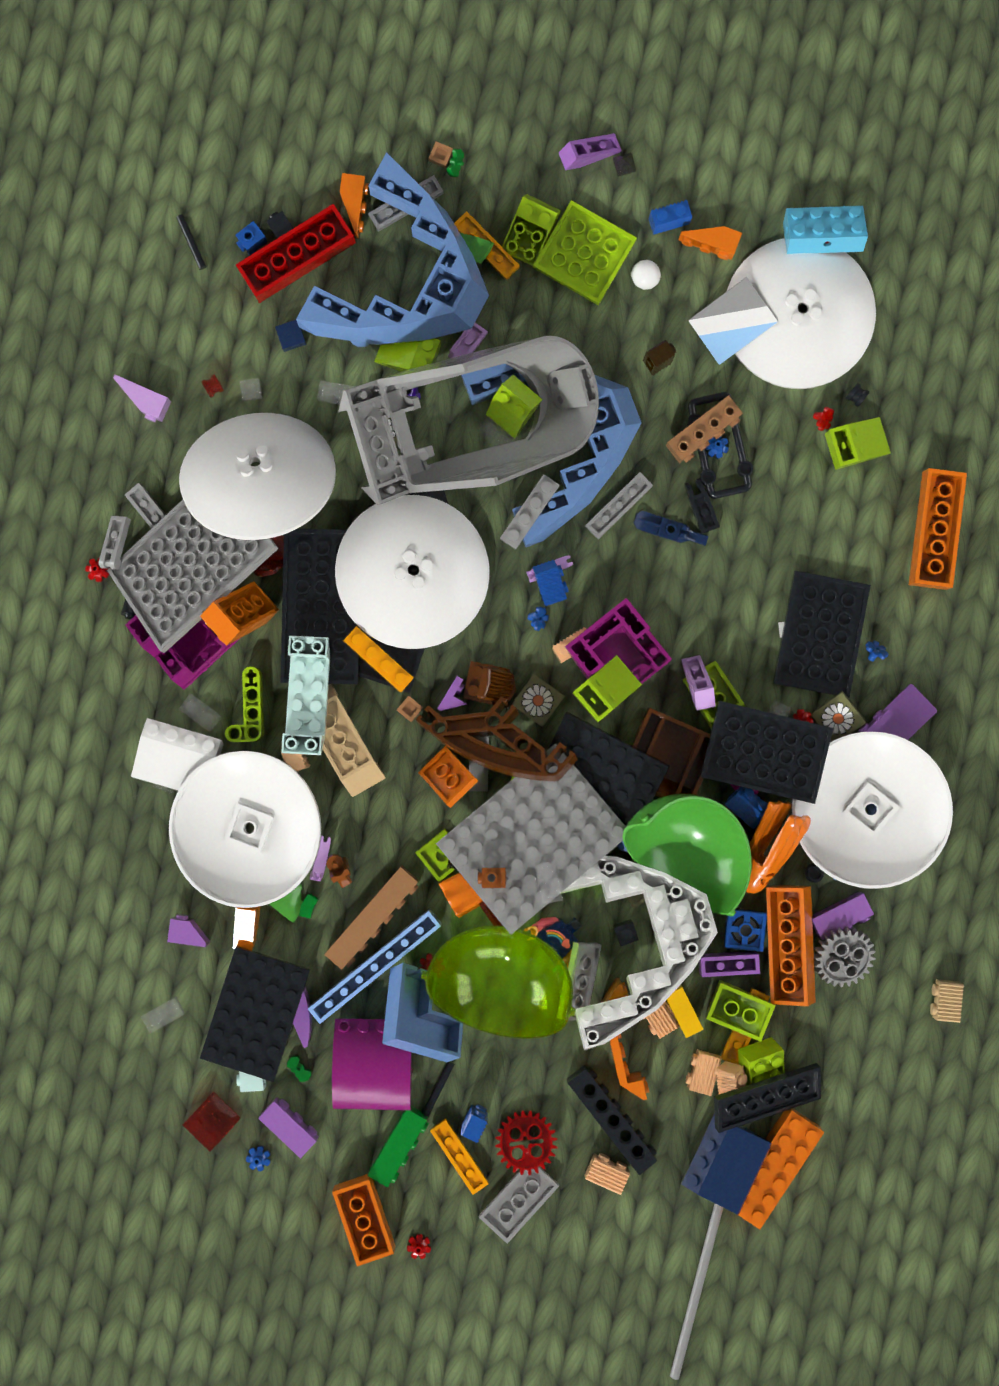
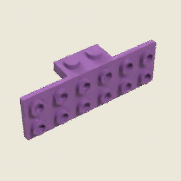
M909 684L883 710L876 712L869 724L865 723L858 731L859 733L883 732L908 740L937 712V709L913 684Z

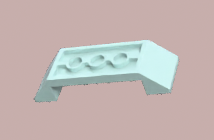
M289 636L288 655L290 656L286 732L282 736L281 753L321 755L326 733L330 671L329 638Z

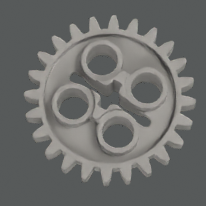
M846 926L844 931H842L839 927L837 933L831 930L830 937L824 935L826 940L818 941L821 947H815V950L818 952L814 954L816 959L814 961L815 970L827 984L831 983L835 987L838 983L840 987H843L844 983L850 986L851 981H854L856 984L858 983V977L864 979L863 973H870L867 968L873 967L870 961L875 960L872 954L876 951L873 949L874 944L870 941V938L861 930L857 931L854 927L850 930Z

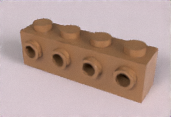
M728 395L668 441L666 447L679 464L682 461L687 463L695 456L693 454L698 449L703 451L707 448L712 438L715 437L717 440L725 434V428L729 425L731 428L741 421L739 418L743 413Z

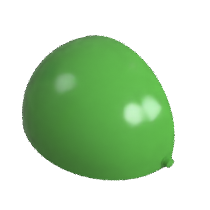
M694 794L664 796L640 809L629 821L622 836L625 848L635 863L664 872L707 894L712 913L730 917L736 914L735 909L742 901L748 888L752 868L750 845L738 819L722 804Z

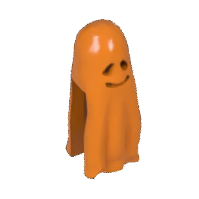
M778 800L777 803L772 801L768 803L749 843L752 868L749 885L746 890L747 893H758L767 886L770 879L778 873L793 854L809 829L811 818L808 815H803L802 817L790 815L772 845L768 856L763 855L792 808V803L789 801L784 803Z
M460 873L439 883L447 901L458 918L484 904L483 900Z

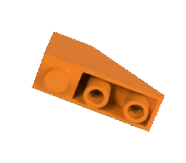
M342 173L340 195L355 236L359 238L360 232L363 233L364 230L362 214H366L367 202H364V198L369 193V183L366 182L365 176Z
M722 226L682 231L678 240L682 241V244L685 246L698 247L704 253L711 252L717 254L720 259L732 260L742 233Z

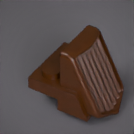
M471 661L463 699L494 705L502 696L509 702L516 692L515 678L510 672L511 669Z

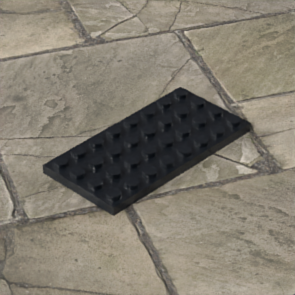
M295 529L284 534L280 683H289V636L329 638V684H358L359 655L343 642L357 625L350 618L341 602L335 578L336 557L340 543L347 530Z

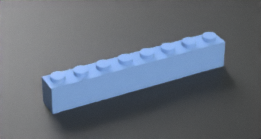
M428 909L314 1001L308 1008L310 1013L321 1024L441 927V921L431 909Z

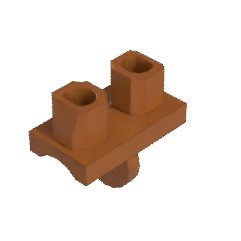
M337 854L330 855L326 860L330 879L333 883L338 881L340 886L344 888L352 883L348 860L346 857L342 858Z

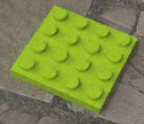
M571 200L535 261L533 268L599 306L634 246L637 237Z

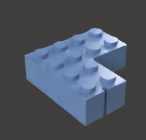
M406 963L390 968L382 1044L444 1062L461 1058L463 1019L432 1010L435 973L422 968L418 969V967Z

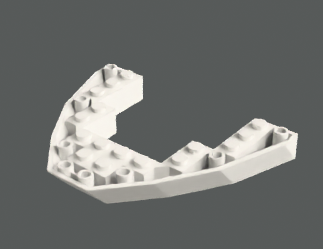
M604 856L560 893L601 884L606 902L643 894L663 967L628 975L626 980L630 996L575 1009L574 1012L584 1050L607 1043L658 1010L691 974L718 933L707 894L664 872L615 856Z

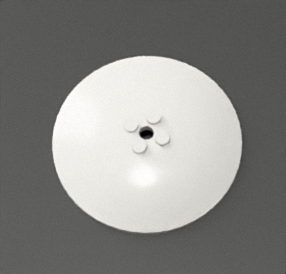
M785 238L757 249L743 261L733 275L727 291L747 277L778 321L735 353L741 363L762 380L790 389H807L822 386L847 373L866 351L875 327V298L866 274L859 264L846 252L787 254ZM805 304L808 311L806 313L799 312L798 305Z
M252 413L223 421L200 436L188 450L183 460L179 475V485L187 509L206 528L220 535L235 539H268L284 535L303 526L320 512L333 491L336 466L333 453L327 441L307 423L282 414ZM254 462L260 463L258 466H251Z
M403 495L381 505L375 504L369 507L350 525L343 536L336 557V586L346 612L353 622L366 634L377 641L397 648H428L455 637L476 617L488 590L489 561L486 548L478 531L456 508L427 496ZM410 565H416L419 568L417 575L413 576L408 573Z
M860 732L843 736L830 743L816 803L812 804L793 799L792 815L799 817L808 815L811 818L809 829L801 839L800 844L808 857L823 872L848 885L861 888H886L913 879L936 860L950 834L953 806L950 789L942 771L924 750L896 735L883 732ZM868 804H874L877 807L874 815L866 813L865 807Z
M230 752L214 757L200 765L187 777L180 787L170 813V844L180 871L200 893L209 899L227 906L240 908L258 907L275 902L288 895L308 875L320 847L321 818L317 802L310 787L291 766L278 758L260 752ZM248 822L254 825L253 833L246 831L245 827Z

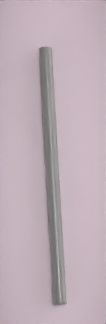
M715 1203L670 1372V1377L675 1380H679L723 1211V1207Z

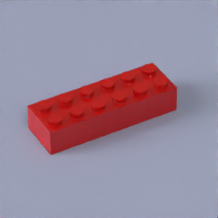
M332 204L236 264V267L258 302L261 303L354 245L356 241L337 208Z

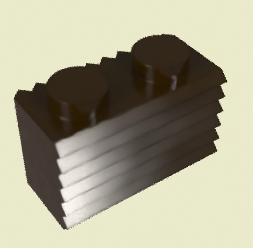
M664 340L646 352L643 362L651 375H655L658 371L661 372L662 369L671 365L676 349L672 343Z

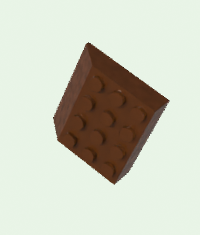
M648 707L631 745L670 765L656 796L664 797L674 794L696 795L703 780V777H700L710 734Z

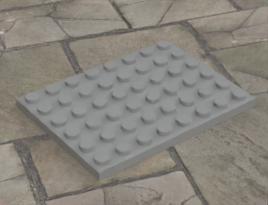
M182 500L121 557L120 569L109 568L107 571L159 651L165 653L202 619L200 616L213 601L226 597L267 560L278 547L271 538L242 540L215 533L199 523L189 512Z
M556 744L546 751L547 756L556 748ZM563 753L558 761L562 763L567 756ZM573 765L558 781H539L515 777L439 840L436 845L506 930L513 934L621 843L626 826ZM552 766L549 769V772H556L558 767ZM482 868H506V888H482V884H478V872H482ZM490 874L488 876V880L490 882H493L495 880V875Z

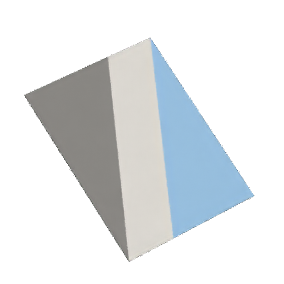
M747 277L688 320L719 365L778 322Z

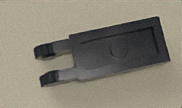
M699 478L695 480L700 492L698 495L694 496L689 482L684 485L701 534L720 528L709 495Z

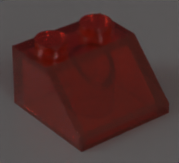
M213 1091L182 1125L211 1152L241 1118Z

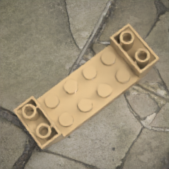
M329 684L323 751L342 784L350 795L354 797L386 777L378 763L374 761L338 698V693L334 686Z

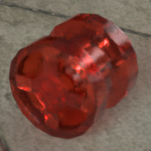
M215 374L211 375L210 379L201 381L210 398L214 397L215 393L224 391Z

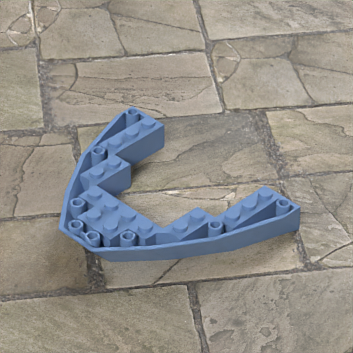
M386 152L369 184L370 195L416 217L411 227L412 237L442 251L410 312L377 295L374 296L367 311H364L314 286L296 320L299 328L315 336L375 345L429 340L472 329L489 297L474 256L447 211Z
M507 364L461 375L472 405L493 398L502 383L512 375H515L529 387L523 376ZM595 375L599 395V408L595 427L587 441L593 458L560 470L559 475L564 490L556 492L524 537L525 547L544 541L589 505L621 463L641 425V420L628 387ZM522 506L512 509L514 517Z

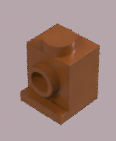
M482 868V872H478V884H482V888H506V868ZM490 874L495 875V880L493 882H490L488 880V876Z

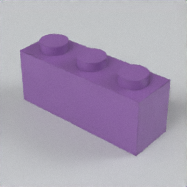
M859 891L813 914V928L818 938L824 940V935L831 936V930L837 933L839 927L842 931H844L846 926L852 929V925L870 920V916L874 915L864 893Z
M756 951L703 954L698 962L701 977L760 974L759 954Z
M278 1097L273 1100L258 1118L300 1159L316 1143L319 1137L315 1128L311 1125L307 1126L303 1122L302 1116L297 1112H292L289 1109V1104Z

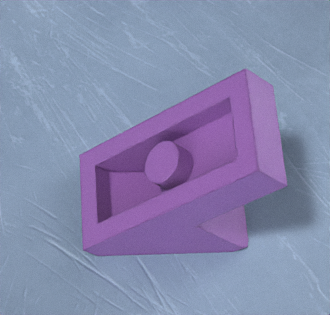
M456 676L437 708L438 710L443 711L467 705L454 697L456 693L460 695L465 686L462 684L464 681L462 678Z

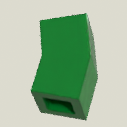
M308 893L301 904L299 916L311 919L319 898Z

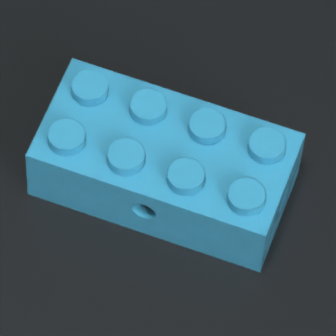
M863 206L786 208L783 229L787 254L864 251L868 233Z

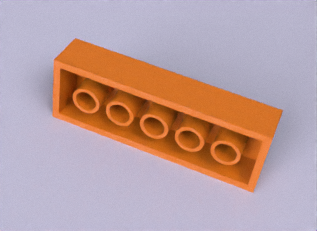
M932 468L922 472L909 585L944 590L953 588L967 473Z
M773 885L766 887L771 1003L777 1005L810 1006L816 1002L811 886Z
M793 1108L783 1111L766 1137V1140L771 1142L772 1145L738 1214L740 1217L759 1230L762 1228L824 1134L819 1125Z

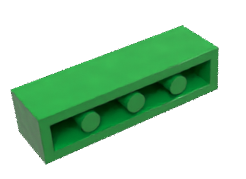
M411 1106V1110H404L368 1172L370 1178L387 1188L390 1183H395L399 1176L397 1172L399 1167L405 1166L409 1159L407 1155L409 1150H414L419 1142L417 1139L419 1133H424L428 1127L427 1116L423 1115L421 1111Z

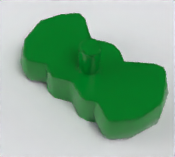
M455 148L452 150L453 157L450 159V165L447 167V174L450 177H458L461 166L464 165V152L462 149Z
M294 1055L288 1059L286 1066L291 1069V1072L295 1073L299 1082L308 1081L312 1076V1070L306 1069L305 1065L300 1063V1056Z

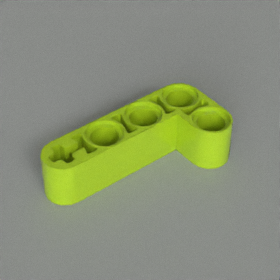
M250 666L245 668L242 673L244 725H231L227 727L225 737L230 742H255L261 740L264 736L263 676L260 669ZM252 670L253 673L257 674L256 677H253V683L257 684V687L248 686V683L252 684V678L248 677V674H251ZM252 689H255L258 694L254 700L249 698V692ZM253 708L258 711V716L255 719L249 716V712ZM254 727L259 731L256 738L250 736V730ZM234 728L238 729L240 733L237 739L231 736V731Z

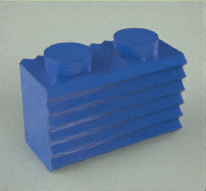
M685 200L684 202H677V204L666 205V207H659V209H652L649 223L653 235L689 225L692 214L688 201Z
M551 560L532 567L545 606L567 599L566 593L569 591L566 582L561 580V577L564 576L561 565L557 566L555 560Z
M740 786L728 797L725 805L754 830L759 825L768 803L757 797V794H754L752 789Z
M478 1104L476 1106L471 1105L461 1126V1135L476 1143L479 1142L482 1132L488 1124V1113L485 1107Z

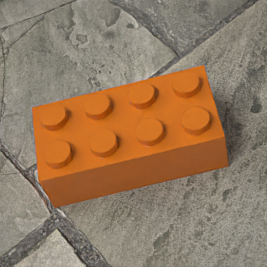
M253 581L229 593L226 597L213 601L200 617L214 631L219 640L227 646L267 624L279 611V608Z
M366 1174L334 1185L332 1193L356 1265L360 1266L394 1254L396 1246L374 1180Z

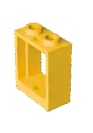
M680 984L669 996L667 1002L683 1034L688 1038L704 1029Z

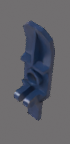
M646 511L636 513L633 522L638 530L679 543L691 541L706 546L709 537L692 531L686 524ZM669 526H672L674 528L673 533L668 532L667 529Z

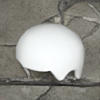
M641 260L633 266L631 277L637 287L646 290L652 289L659 283L661 272L655 262Z

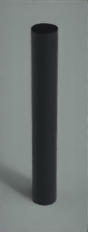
M178 215L176 217L194 259L199 270H203L206 268V264L184 215Z
M447 1062L422 1111L423 1115L429 1117L455 1065L454 1063Z

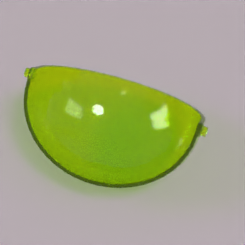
M484 926L459 933L440 947L434 955L427 972L423 971L421 979H425L426 991L430 999L444 1013L469 1027L498 1036L520 1039L550 1036L561 1031L566 1026L570 1015L574 1016L576 1008H572V979L562 958L546 942L519 929L510 934L504 926Z

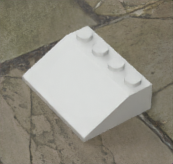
M147 718L140 737L131 777L179 791L184 781L196 768L221 754L224 744L220 739Z

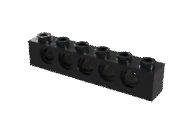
M585 1065L567 1078L568 1085L638 1175H641L657 1162L656 1150L651 1144L647 1145L643 1140L645 1136L639 1128L637 1130L634 1129L631 1125L633 1121L630 1116L620 1111L621 1105L615 1098L611 1099L609 1097L608 1088L604 1083L599 1084L596 1080L598 1076L591 1067L588 1069ZM588 1084L595 1086L591 1092L585 1091L584 1088ZM603 1099L607 1103L604 1107H598L596 1105L597 1101ZM611 1115L618 1116L616 1122H610L608 1118ZM623 1130L630 1131V1135L625 1138L621 1137L620 1133ZM636 1145L642 1147V1150L638 1153L632 1151Z

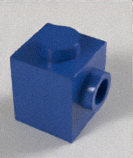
M254 221L235 234L238 239L236 244L242 252L247 251L249 255L268 242Z

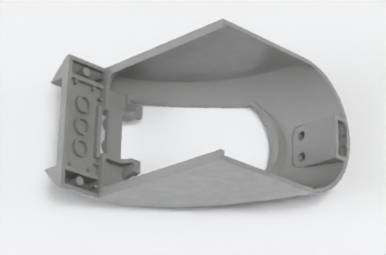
M543 336L442 360L344 390L338 412H348L369 483L361 488L377 505H381L409 493L497 486L574 454L585 445L593 432L598 416L599 395L595 375L584 354L574 344L563 338ZM501 364H507L517 370L526 380L530 389L543 399L535 410L533 425L526 439L477 450L431 464H427L426 461L435 456L432 445L415 449L405 412L421 408L419 397L408 396L407 390ZM388 418H391V420H392V422H391V428H392V429L395 431V433H396V437H397V443H396V444H397L398 449H400V451H401V454H399V455H398V452H397V448H396V445H395V441H394V438H393V435H392V431H391V428H390V424H389Z

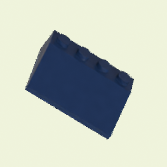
M714 1114L681 1185L738 1215L772 1143L742 1125L718 1133L715 1129Z

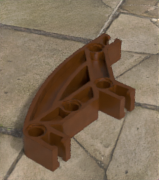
M502 696L488 712L442 717L430 706H427L425 708V711L428 713L427 716L429 718L433 716L436 720L431 725H428L424 722L422 715H419L416 719L422 728L455 753L480 766L502 774L530 780L558 781L578 760L575 753L570 751L569 756L562 763L558 761L563 752H567L566 746L561 742L547 756V752L541 745L512 723L519 714L515 706L511 705V709L504 716H500L504 708L509 706L508 701ZM494 720H499L496 726H491ZM445 726V730L438 733V729ZM495 736L513 752L494 747L476 738ZM522 743H528L527 748L519 749ZM552 766H557L558 769L556 772H549V769Z

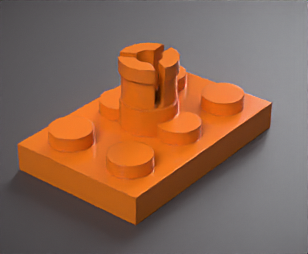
M446 746L418 772L450 808L478 782L473 774Z

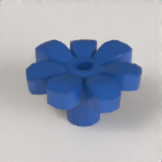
M721 437L717 440L712 438L709 441L710 445L705 448V450H710L708 456L713 457L716 454L717 459L722 458L723 453L728 452L729 448L725 446L728 444L727 438L721 439Z
M538 606L535 612L528 614V620L532 621L531 626L536 631L545 628L546 623L544 621H548L549 615L546 614L544 607Z
M875 640L873 642L868 641L865 645L866 650L871 652L867 658L872 662L877 657L884 660L889 655L886 647L879 646V642Z
M258 1146L257 1150L254 1147L249 1150L250 1155L246 1156V1162H251L249 1165L250 1169L254 1170L257 1167L258 1171H263L264 1165L269 1166L271 1162L268 1159L270 1156L269 1150L264 1151L263 1146Z

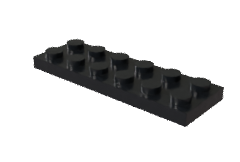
M814 1063L714 1096L715 1129L720 1133L821 1099V1067Z

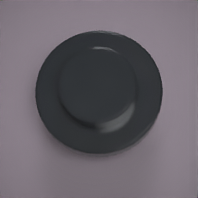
M814 863L809 864L805 868L804 874L808 881L816 883L823 879L824 872Z

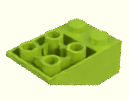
M528 194L524 195L502 245L503 249L509 255L533 266L548 241L561 210Z
M880 417L846 424L830 429L825 433L835 470L891 454Z
M616 655L579 686L573 694L598 723L642 684Z
M772 1037L738 1049L739 1065L744 1066L745 1074L747 1075L746 1086L785 1073L784 1050Z

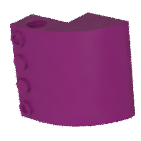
M627 598L565 646L587 679L616 655L641 684L672 660L649 631L651 629Z
M136 615L125 624L140 646L158 661L169 678L183 690L191 685L238 641L236 640L226 646L219 640L214 631L205 624V621L201 619L171 648L163 653L159 651Z
M335 1019L332 1056L333 1109L411 1110L412 1052L382 1044L385 1019Z

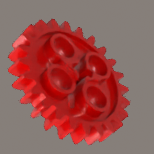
M522 1110L521 1116L514 1112V1119L507 1116L509 1123L502 1122L504 1129H498L501 1136H497L495 1139L500 1140V1143L496 1144L495 1147L501 1148V1151L497 1155L504 1156L501 1159V1163L507 1161V1169L514 1166L513 1173L520 1169L521 1175L524 1174L525 1170H527L528 1175H531L532 1169H534L538 1174V1167L545 1170L546 1166L544 1163H552L549 1156H556L552 1152V1149H558L557 1146L553 1145V1142L557 1141L558 1138L552 1137L556 1130H549L552 1123L545 1124L546 1117L540 1120V1113L533 1117L531 1110L528 1115ZM534 1126H538L540 1129V1134L537 1137H532L530 1134V1130ZM515 1128H518L521 1132V1136L518 1139L511 1137V1132ZM526 1137L530 1141L544 1140L543 1143L528 1144V1148L524 1145H509L512 1142H523ZM535 1146L542 1148L540 1157H534L532 1154ZM520 1148L523 1151V1156L521 1159L516 1160L513 1152L515 1149Z

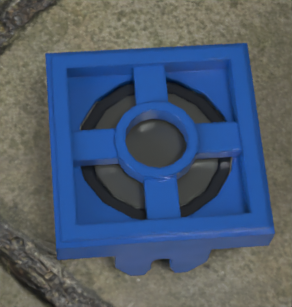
M735 909L736 914L732 917L727 916L724 948L763 952L767 913L750 909Z

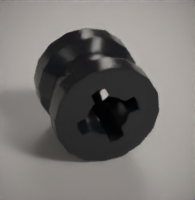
M857 383L848 393L846 399L852 400L854 405L859 407L870 392L867 389H862L861 385Z

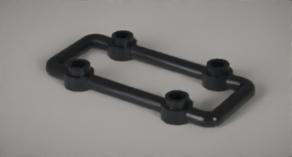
M720 392L692 399L688 404L690 416L687 420V425H691L701 417V415L697 414L695 406L720 401L728 395L731 398L732 396L727 392ZM739 424L732 427V432L740 462L737 472L743 477L744 485L715 491L713 482L716 479V474L709 468L705 449L703 451L698 449L703 471L700 479L702 484L706 485L707 493L711 498L718 499L744 493L752 487L750 474L753 472V465L746 459Z

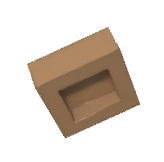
M436 141L428 158L429 162L447 168L453 148Z
M408 696L397 711L412 722L422 711L423 707Z

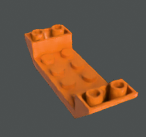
M615 978L601 1002L628 996L625 982H621L620 978ZM621 1034L610 1040L619 1083L642 1100H647L646 1093H649V1087L646 1078L641 1076L640 1071L629 1073L628 1065L622 1059L626 1058L622 1042L618 1041V1039L622 1038Z

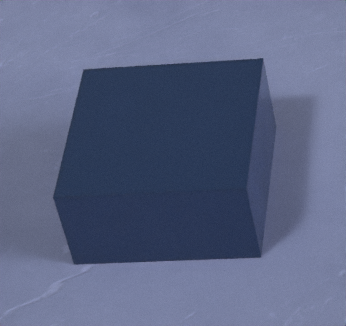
M297 320L275 327L284 352L307 345Z

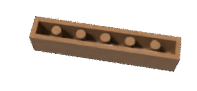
M401 865L324 955L341 970L345 966L349 968L356 960L353 956L357 952L362 953L368 946L366 941L370 937L374 939L381 931L379 926L383 922L387 924L393 917L391 914L395 908L399 910L404 905L406 895L408 893L412 895L419 886L416 884L419 880Z

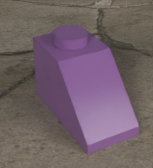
M177 914L176 917L170 919L167 942L201 947L209 945L210 940L194 919H189L188 915Z

